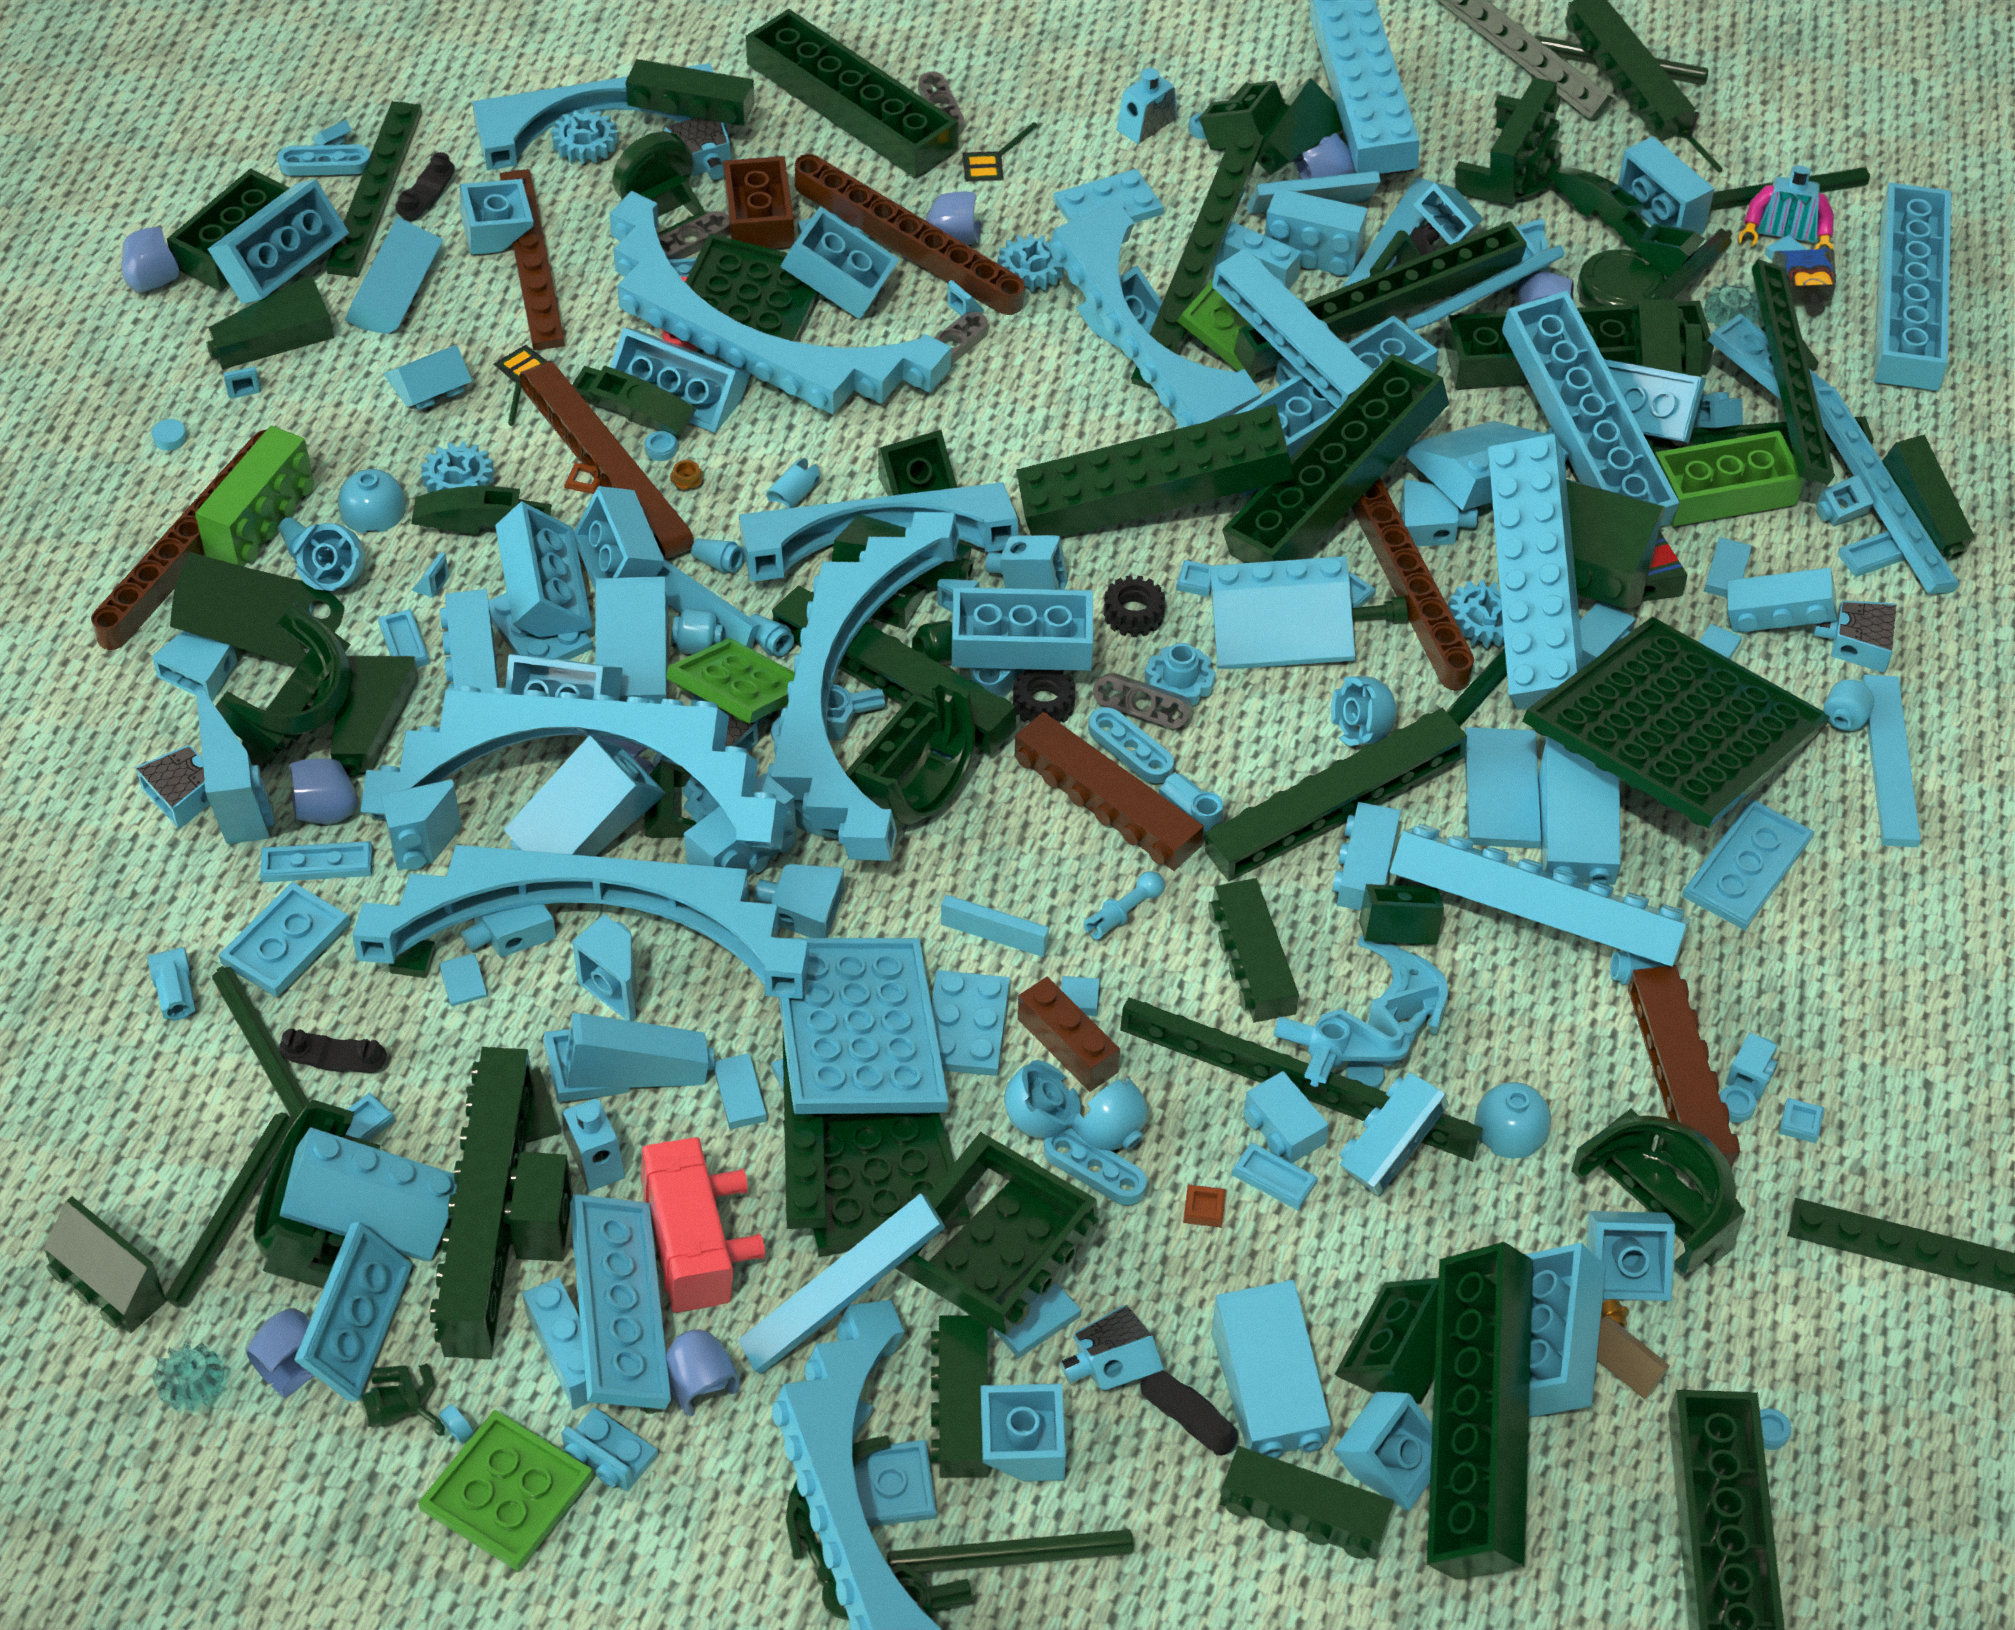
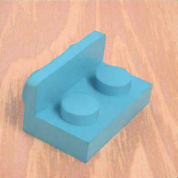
M595 1407L574 1430L566 1426L561 1432L565 1453L595 1469L598 1478L607 1486L614 1488L618 1485L627 1492L658 1457V1449Z

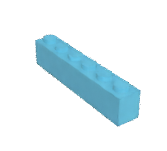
M1243 248L1216 266L1212 287L1336 409L1373 373L1372 368L1368 364L1363 363L1345 342L1340 341L1329 330L1324 321L1319 320L1301 299L1296 298L1285 287L1281 279L1275 277L1267 270L1258 257L1253 256L1246 248Z

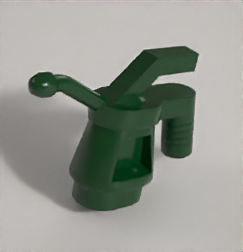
M428 1363L419 1365L423 1384L418 1391L414 1387L406 1365L371 1368L372 1384L400 1382V1385L373 1387L370 1389V1392L360 1394L361 1405L368 1427L375 1425L385 1427L408 1415L419 1414L435 1426L434 1431L438 1436L445 1434V1426L440 1419L422 1407L435 1389Z

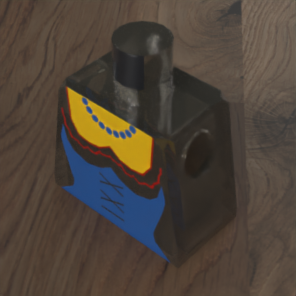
M1834 250L1774 251L1772 264L1786 269L1794 307L1804 306L1809 316L1822 314L1825 310V305H1831L1836 287Z

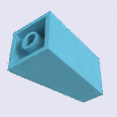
M665 577L596 578V664L623 668L619 701L627 702L628 697H642L648 699L649 703L661 704L662 699H668L669 680L666 679V674L669 666V613Z
M589 735L503 830L512 838L510 844L515 850L596 856L666 793L621 744Z
M1547 737L1538 775L1542 864H1544L1542 870L1554 874V871L1557 872L1558 869L1579 876L1577 880L1579 883L1590 884L1596 881L1606 885H1615L1620 868L1619 777L1597 768L1590 760L1579 754L1569 752L1562 744Z
M1294 1280L1216 1295L1211 1335L1246 1448L1277 1459L1284 1452L1298 1449L1302 1452H1313L1321 1448L1323 1444H1327L1331 1424Z

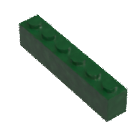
M1608 0L1570 1L1568 3L1567 16L1565 17L1567 29L1575 34L1581 42L1583 49L1591 54L1597 62L1599 69L1607 74L1613 82L1615 89L1621 92L1627 99L1631 109L1637 112L1644 120L1647 129L1653 132L1660 142L1692 129L1696 108Z

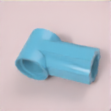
M1174 772L1166 778L1164 784L1159 788L1161 796L1204 826L1203 838H1205V832L1209 831L1211 827L1223 822V801L1221 797L1213 792H1203L1182 773L1177 774Z
M185 947L147 955L154 987H157L163 1018L175 1021L189 1017L196 1010L189 982L192 976L189 970L190 966Z

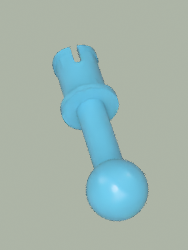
M1147 871L1141 874L1137 879L1135 889L1119 901L1114 899L1106 900L1101 910L1084 921L1085 931L1089 933L1094 928H1097L1091 934V937L1098 940L1114 926H1122L1127 921L1128 911L1145 898H1156L1164 892L1165 882L1163 877L1154 871Z

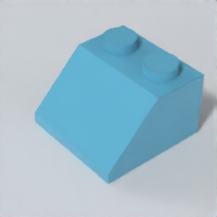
M522 179L460 184V216L470 255L502 252L533 227V218Z
M1138 265L1119 276L1120 284L1129 309L1139 324L1150 334L1162 301ZM1086 300L1076 307L1094 333L1122 349L1120 342L1114 334L1107 331L1100 315L1088 305Z
M457 345L442 349L384 373V376L405 406L416 405L418 410L436 403L434 397L445 393L447 398L464 392L463 385L472 382Z
M453 779L381 795L397 871L403 869L416 870L426 864L433 863L462 828Z
M604 914L572 941L578 984L625 1020L634 1021L636 1020V974L631 940L632 934L623 923H615Z
M1589 1211L1587 1248L1606 1266L1603 1299L1671 1301L1675 1223L1667 1213Z
M1062 1384L981 1385L983 1463L1022 1481L1064 1480L1066 1452Z
M1376 1392L1333 1451L1354 1478L1382 1496L1395 1500L1394 1503L1406 1511H1410L1430 1483L1432 1423L1409 1393Z

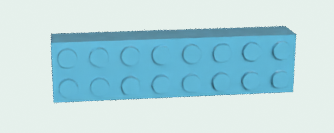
M1310 0V19L1356 173L1377 171L1379 174L1418 169L1419 137L1376 1Z
M1890 182L1888 184L1881 209L1874 382L1939 391L1948 364L1950 190Z
M1563 291L1508 308L1502 332L1562 448L1569 453L1567 458L1580 483L1663 505L1665 508L1660 527L1670 524L1679 506V501L1569 292Z
M1394 315L1347 344L1363 363L1368 364L1372 368L1373 372L1391 353L1432 373L1436 371L1439 350L1415 331L1410 330V327ZM1299 373L1235 414L1276 404L1289 458H1291L1337 409ZM1262 487L1240 493L1247 497Z
M1555 434L1488 446L1509 696L1518 710L1530 708L1584 667L1564 451Z
M1414 825V828L1402 831L1389 873L1672 967L1678 959L1691 920L1683 917L1685 911L1666 904H1663V907L1661 906V909L1648 905V898L1633 893H1628L1624 898L1612 894L1614 890L1612 886L1593 881L1588 886L1577 882L1578 875L1559 869L1552 874L1542 870L1544 864L1526 858L1515 862L1507 859L1509 853L1489 846L1482 851L1473 848L1474 841L1453 835V837L1445 839L1438 836L1440 830L1427 825Z

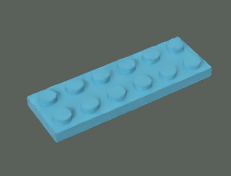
M574 1194L570 1202L587 1402L666 1409L671 1401L650 1203Z

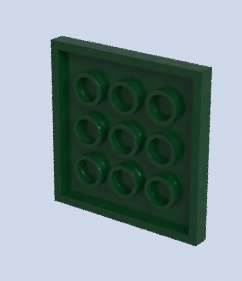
M709 233L685 281L699 297L733 320L765 334L797 342L819 292L780 267L788 253Z
M939 1113L823 1114L826 1228H811L818 1257L852 1249L920 1193L927 1197L954 1164ZM965 1198L943 1223L946 1227L944 1229L965 1225L970 1221V1212Z

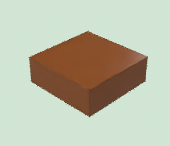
M575 462L564 484V488L594 494L597 487L600 486V478H596L597 473L592 484L578 482L575 479L579 471L594 473V471H597L596 466L591 467L590 465Z
M1188 1184L1183 1223L1222 1228L1226 1189Z

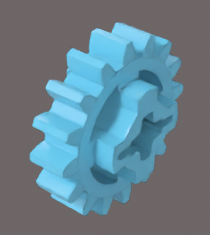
M585 109L582 114H579L577 110H573L571 117L563 114V122L555 121V128L551 129L553 149L558 150L559 157L568 155L569 162L580 159V163L584 164L586 159H591L593 163H596L598 156L605 159L608 158L607 151L614 152L615 144L619 142L616 122H611V116L609 115L602 117L599 110L594 114H590L589 109Z
M1029 234L1028 239H1023L1018 235L1016 236L1015 243L1007 240L1006 248L1000 247L997 263L1022 278L1025 286L1029 287L1030 292H1034L1036 286L1046 290L1047 283L1056 285L1057 278H1063L1065 269L1060 261H1056L1053 258L1049 248L1050 241L1048 243L1045 242L1044 235L1040 236L1039 239H1035L1033 234Z
M464 441L461 442L459 447H455L452 442H449L448 449L444 450L439 446L436 447V455L427 454V462L421 464L423 486L427 487L428 493L463 486H489V483L494 482L493 460L489 459L486 450L479 452L477 444L467 448Z
M1480 580L1477 586H1474L1471 581H1467L1464 588L1458 586L1447 606L1464 638L1470 637L1471 645L1473 646L1477 641H1482L1485 648H1489L1491 642L1501 647L1504 642L1501 596L1500 591L1497 590V583L1494 582L1491 587H1487L1484 580Z

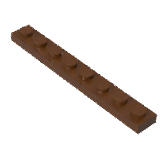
M530 169L499 173L500 181L522 179L533 218V227L512 243L533 350L564 347V336Z

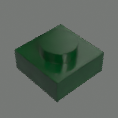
M422 940L396 956L394 964H389L390 973L426 978L436 950L435 942Z

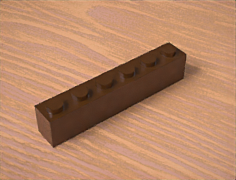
M1044 711L1015 735L1014 756L1021 766L1027 769L1032 768L1042 776L1049 786L1058 787L1068 794L1070 800L1075 805L1086 807L1095 814L1100 823L1105 826H1112L1122 834L1129 844L1138 845L1148 852L1155 863L1159 865L1164 864L1175 871L1202 847L1204 826Z
M1673 965V967L1662 966L1633 970L1628 993L1669 1119L1684 1123L1706 1136L1721 1151L1732 1170L1735 1158L1740 1154L1739 1140L1736 1134H1731L1728 1125L1729 1110L1727 1104L1721 1102L1718 1094L1719 1080L1717 1073L1711 1071L1708 1064V1046L1705 1040L1700 1039L1698 1033V1015L1695 1009L1690 1008L1687 982L1685 979L1680 978L1676 965Z

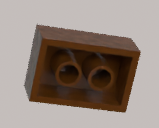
M785 156L723 160L725 195L731 239L770 249L792 247L795 243L794 219Z

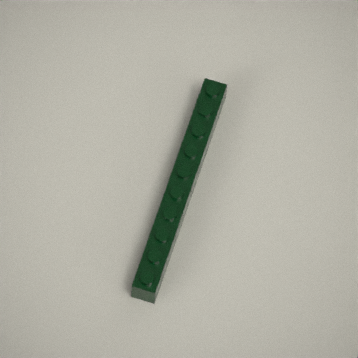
M1508 221L1307 301L1305 304L1319 320L1327 324L1329 330L1340 340L1380 324L1393 315L1395 317L1472 287L1520 263L1527 242L1513 223ZM1251 324L1239 328L1234 353L1250 376L1278 365V361L1284 358Z

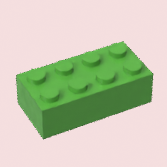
M271 425L197 510L195 515L206 557L244 567L247 562H252L256 558L258 550L267 539L270 540L274 537L281 521L293 514L296 504L304 495L307 496L314 486L305 438Z
M1780 431L1655 453V457L1679 501V506L1671 522L1672 527L1797 505L1804 478L1798 475L1795 459Z

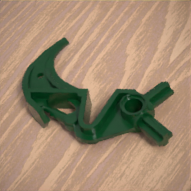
M880 1436L852 1443L854 1470L864 1458L878 1451L891 1448L889 1436ZM796 1480L789 1494L786 1511L787 1533L793 1559L804 1557L800 1538L804 1539L808 1546L807 1551L817 1568V1580L824 1586L822 1589V1602L825 1610L834 1617L850 1621L845 1606L841 1605L838 1601L833 1572L825 1565L823 1551L819 1543H815L811 1535L814 1530L810 1522V1509L805 1496H801L798 1490ZM900 1562L890 1568L902 1587L931 1620L933 1619V1612L973 1604L971 1586L968 1579L928 1587L923 1575L905 1563Z

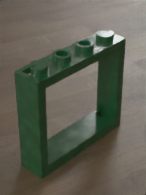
M980 1132L927 1195L943 1223L988 1168L1070 1215L1072 1219L1003 1305L998 1304L920 1257L918 1254L926 1244L895 1269L1002 1334L1007 1335L1015 1324L1020 1325L1023 1323L1030 1311V1305L1036 1297L1046 1294L1061 1266L1066 1267L1072 1261L1077 1246L1084 1237L1089 1238L1099 1224L1097 1199Z

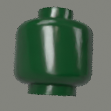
M943 620L920 626L912 638V649L925 653L930 659L943 666L952 664L953 622Z

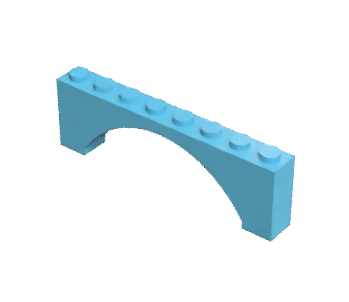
M711 63L686 67L713 72ZM628 76L472 101L475 126L487 171L517 166V159L524 149L543 132L555 126V121L563 122V114L571 117L573 110H577L579 114L584 113L585 109H589L590 113L598 110L643 111L664 116L677 122L693 119L694 117L627 106L625 82ZM723 123L727 131V123Z
M1117 199L1054 229L1049 244L1053 258L1056 261H1060L1066 269L1071 282L1080 288L1086 297L1088 305L1093 310H1096L1104 321L1107 331L1114 334L1120 342L1124 354L1137 365L1142 378L1154 388L1161 404L1168 408L1176 418L1179 428L1231 416L1261 398L1262 392L1245 369L1238 372L1220 370L1187 360L1157 342L1136 320L1124 298L1119 278V253L1121 245L1129 240L1135 223Z
M1004 482L739 514L742 549L750 582L784 578V573L799 560L821 548L834 544L837 536L858 514L907 528V526L912 525L914 512L955 513L960 535L959 540L985 549V552L1004 550L1008 538L1018 536V518Z

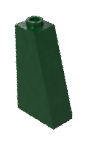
M1311 77L1291 92L1262 134L1264 136V145L1257 162L1269 175L1301 157L1303 152L1319 146L1322 138L1330 137L1332 134L1343 130L1336 103Z
M312 275L211 325L209 327L211 340L206 341L211 359H218L223 370L333 339L334 334L328 310Z
M1925 434L1895 442L1882 460L1883 464L1942 557L1946 556L1948 560H1952L1966 553L1967 546L1975 536Z
M858 514L834 540L831 562H859L861 551L866 550L868 537H905L906 528ZM958 543L955 561H945L909 583L937 587V582L940 579L968 580L974 566V561L970 560L972 547Z
M347 656L350 668L349 690L343 705L336 713L330 754L332 759L340 761L349 777H355L359 774L366 775V770L374 769L418 683L415 656Z

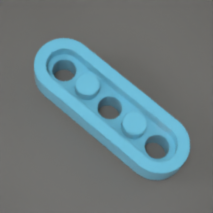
M359 144L306 145L286 147L278 153L277 159L280 171L289 176L349 175L363 173L365 167L371 161V155L367 147Z
M1102 707L1091 713L1088 726L1090 736L1142 779L1150 783H1162L1173 774L1174 759L1172 754L1119 711L1109 707ZM1108 727L1110 730L1105 731L1102 728ZM1127 747H1133L1135 750L1130 751Z
M1070 1127L1062 1133L1044 1139L1045 1158L1054 1166L1119 1204L1133 1205L1143 1199L1146 1193L1147 1179L1145 1173L1136 1165L1110 1150H1099L1090 1146ZM1065 1147L1069 1151L1067 1153H1060L1057 1149ZM1091 1166H1098L1101 1168V1170L1098 1172H1092L1088 1168ZM1123 1185H1130L1133 1187V1189L1123 1190L1120 1187Z

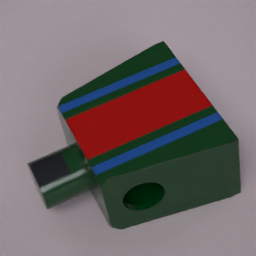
M1660 530L1642 601L1683 596L1688 574Z

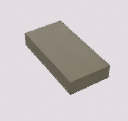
M1609 1315L1600 1320L1597 1360L1644 1399L1648 1398L1654 1392L1670 1365Z

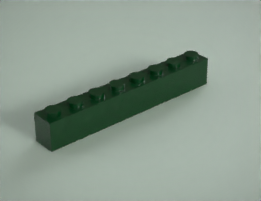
M798 585L772 609L773 621L788 626L794 636V643L801 647V630L803 627H807V605L809 601H813L814 592H810ZM867 621L850 643L838 666V669L871 688L882 689L884 695L901 705H904L913 694L933 702L930 684L937 677L969 690L975 724L974 746L990 755L1017 729L1016 706L1009 700L998 697L984 689L979 683L971 682L962 677L952 668L937 663L925 653L910 648L898 638L885 634Z
M1443 707L1431 714L1426 713L1418 718L1416 722L1403 729L1392 731L1386 738L1374 744L1363 746L1357 753L1344 760L1340 759L1333 762L1327 769L1314 776H1306L1295 786L1285 791L1274 793L1268 800L1259 805L1244 809L1238 816L1224 823L1215 824L1209 831L1205 832V853L1228 882L1341 824L1348 819V815L1355 816L1358 802L1376 805L1461 760L1466 755L1467 735Z

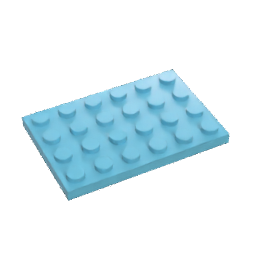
M792 938L808 940L809 968L803 999L778 997L794 1114L947 1112L948 1097L920 939Z

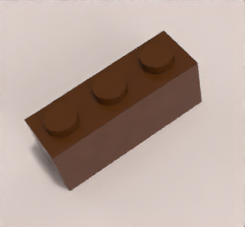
M1048 976L1018 995V1020L1089 1092L1119 1072L1120 1048Z

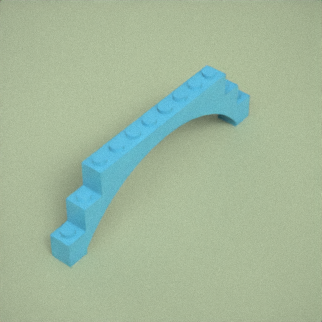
M631 191L610 212L611 236L620 241L613 249L615 272L625 277L617 285L619 308L628 314L635 315L649 322L656 328H661L675 335L682 341H687L703 349L708 354H713L729 362L736 368H741L757 376L762 381H767L783 389L790 395H795L811 403L816 408L834 414L854 390L864 397L871 398L882 404L902 380L931 393L951 369L952 347L926 334H923L920 339L898 344L842 348L790 341L743 325L718 311L699 297L681 279L670 264L660 245L656 228L659 226L658 203Z
M914 512L912 525L907 526L905 537H868L866 550L861 551L859 562L822 561L820 574L814 577V598L807 605L808 623L807 627H803L801 630L800 642L802 648L800 654L795 655L794 681H789L787 695L789 702L787 708H783L781 712L782 731L781 735L775 737L774 763L769 764L767 775L794 796V800H803V812L808 814L812 829L839 830V843L844 844L848 859L891 861L897 829L892 810L881 809L865 796L846 775L833 753L828 739L827 722L831 687L847 648L864 623L899 589L921 574L945 561H955L960 535L955 513Z
M459 686V691L445 690L440 728L420 726L419 731L406 730L400 768L381 765L380 771L366 770L360 809L361 813L369 817L386 820L381 799L382 794L444 781L451 774L478 758L503 747L527 740L557 735H594L619 739L648 748L682 766L721 805L737 830L735 840L746 847L782 850L787 806L777 800L775 794L754 792L758 761L747 754V749L725 747L729 715L720 710L716 703L697 701L696 706H685L679 700L662 699L661 704L649 703L648 699L642 697H628L627 702L615 701V698L612 696L601 694L594 695L592 700L581 699V695L569 692H561L559 697H547V693L537 690H527L526 695H515L514 691L504 688H493L492 693L481 692V689L472 686Z
M455 845L446 876L409 874L400 906L363 903L353 932L357 961L394 964L396 956L418 942L446 928L475 917L530 905L596 903L632 908L659 915L684 924L710 937L732 952L753 971L765 986V996L803 999L809 968L808 940L777 938V904L747 902L749 895L747 869Z
M892 1300L848 1305L841 1321L837 1325L836 1334L838 1341L815 1345L809 1361L805 1364L806 1381L783 1384L776 1401L772 1405V1417L775 1425L781 1428L785 1439L786 1457L794 1464L797 1473L798 1490L801 1496H805L810 1509L811 1526L820 1536L823 1545L824 1562L827 1568L833 1572L836 1581L837 1598L839 1603L845 1606L850 1620V1630H941L919 1608L902 1587L880 1553L863 1514L856 1488L852 1460L853 1424L862 1387L881 1359L895 1353L904 1330Z

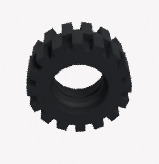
M1132 575L1126 576V580L1123 581L1119 578L1115 580V585L1111 583L1108 586V591L1105 592L1104 616L1107 625L1111 624V629L1114 632L1119 629L1120 635L1126 636L1127 633H1131V637H1137V633L1147 636L1149 635V630L1155 632L1158 629V625L1161 626L1165 613V594L1161 592L1159 584L1154 586V581L1150 578L1144 581L1143 576H1137V579H1133ZM1128 602H1138L1144 604L1146 608L1132 611L1124 608L1122 605Z
M1025 669L1024 675L1020 673L1013 686V705L1016 706V715H1020V720L1024 723L1027 720L1030 723L1044 711L1056 721L1066 722L1068 715H1072L1075 707V684L1072 682V677L1069 674L1064 675V670ZM1040 691H1047L1055 694L1057 698L1051 701H1039L1031 697V695Z

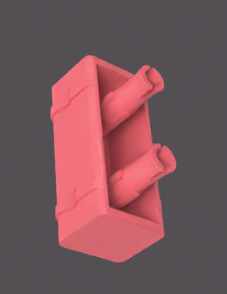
M697 1137L644 1146L642 1148L641 1162L643 1200L650 1203L652 1229L664 1275L663 1283L665 1291L669 1295L672 1312L678 1313L729 1303L733 1280L731 1263L765 1258V1248L761 1233L725 1240L715 1197L747 1193L748 1185L744 1168L709 1175L701 1142Z

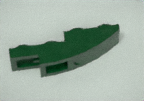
M1569 167L1553 170L1548 173L1547 176L1554 183L1555 188L1575 204V209L1587 218L1601 215L1603 222L1614 228L1622 236L1623 242L1628 247L1634 249V242L1649 229L1638 217L1645 206L1612 181L1592 172Z
M605 365L601 370L583 366L572 384L586 403L623 413L630 422L681 436L696 411L694 406L668 391L636 376Z
M499 486L447 488L415 497L411 524L479 535L480 525L496 528L495 525L521 501L548 515H551L552 504L519 499L520 489Z

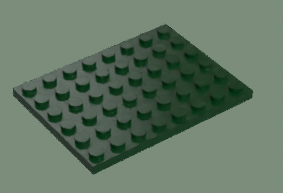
M1652 616L1528 708L1522 722L1531 726L1538 734L1548 736L1562 744L1569 752L1579 754L1590 760L1597 768L1623 779L1630 787L1642 790L1654 797L1661 805L1673 808L1687 816L1692 823L1709 829L1823 730L1830 716L1819 708Z

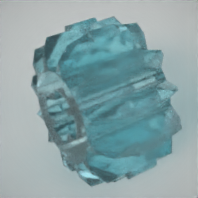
M1723 282L1721 287H1713L1704 306L1707 323H1714L1715 330L1739 314L1744 315L1752 323H1755L1760 311L1757 293L1749 292V286L1739 287L1737 282L1732 286Z
M187 1341L184 1342L182 1350L176 1351L169 1347V1358H157L156 1366L158 1371L153 1373V1382L155 1387L158 1388L157 1393L163 1403L169 1401L171 1408L175 1411L185 1403L187 1410L193 1412L195 1402L201 1401L202 1404L209 1407L210 1399L208 1394L220 1395L221 1386L219 1382L223 1381L225 1377L223 1367L219 1365V1356L214 1351L208 1352L207 1346L202 1342L194 1349L191 1348Z

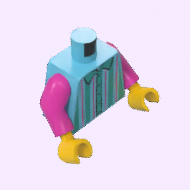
M1802 165L1793 166L1790 178L1776 177L1772 185L1765 186L1751 200L1744 221L1746 228L1737 235L1739 244L1742 242V237L1746 232L1752 236L1750 247L1756 244L1758 240L1757 233L1778 237L1790 235L1797 240L1815 243L1818 237L1820 238V243L1816 245L1815 249L1826 245L1830 248V258L1833 256L1834 248L1830 243V238L1833 237L1834 213L1827 196L1819 193L1820 184L1808 181L1811 172L1808 167Z

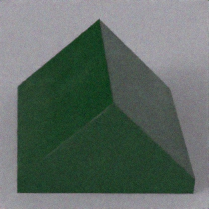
M942 430L878 448V477L888 496L957 488Z

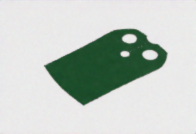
M190 552L175 586L170 627L229 644L297 667L307 653L301 649L300 642L276 626L283 614L294 601L309 613V605L312 602L322 601L329 606L330 615L323 619H317L335 632L341 625L345 607L328 590H316L305 584L302 580L263 572Z

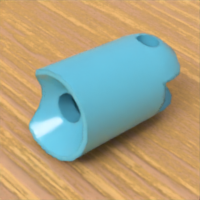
M805 458L794 462L767 490L766 496L768 501L781 502L786 505L787 509L795 508L819 482L820 470L818 465L814 464L808 468V460Z

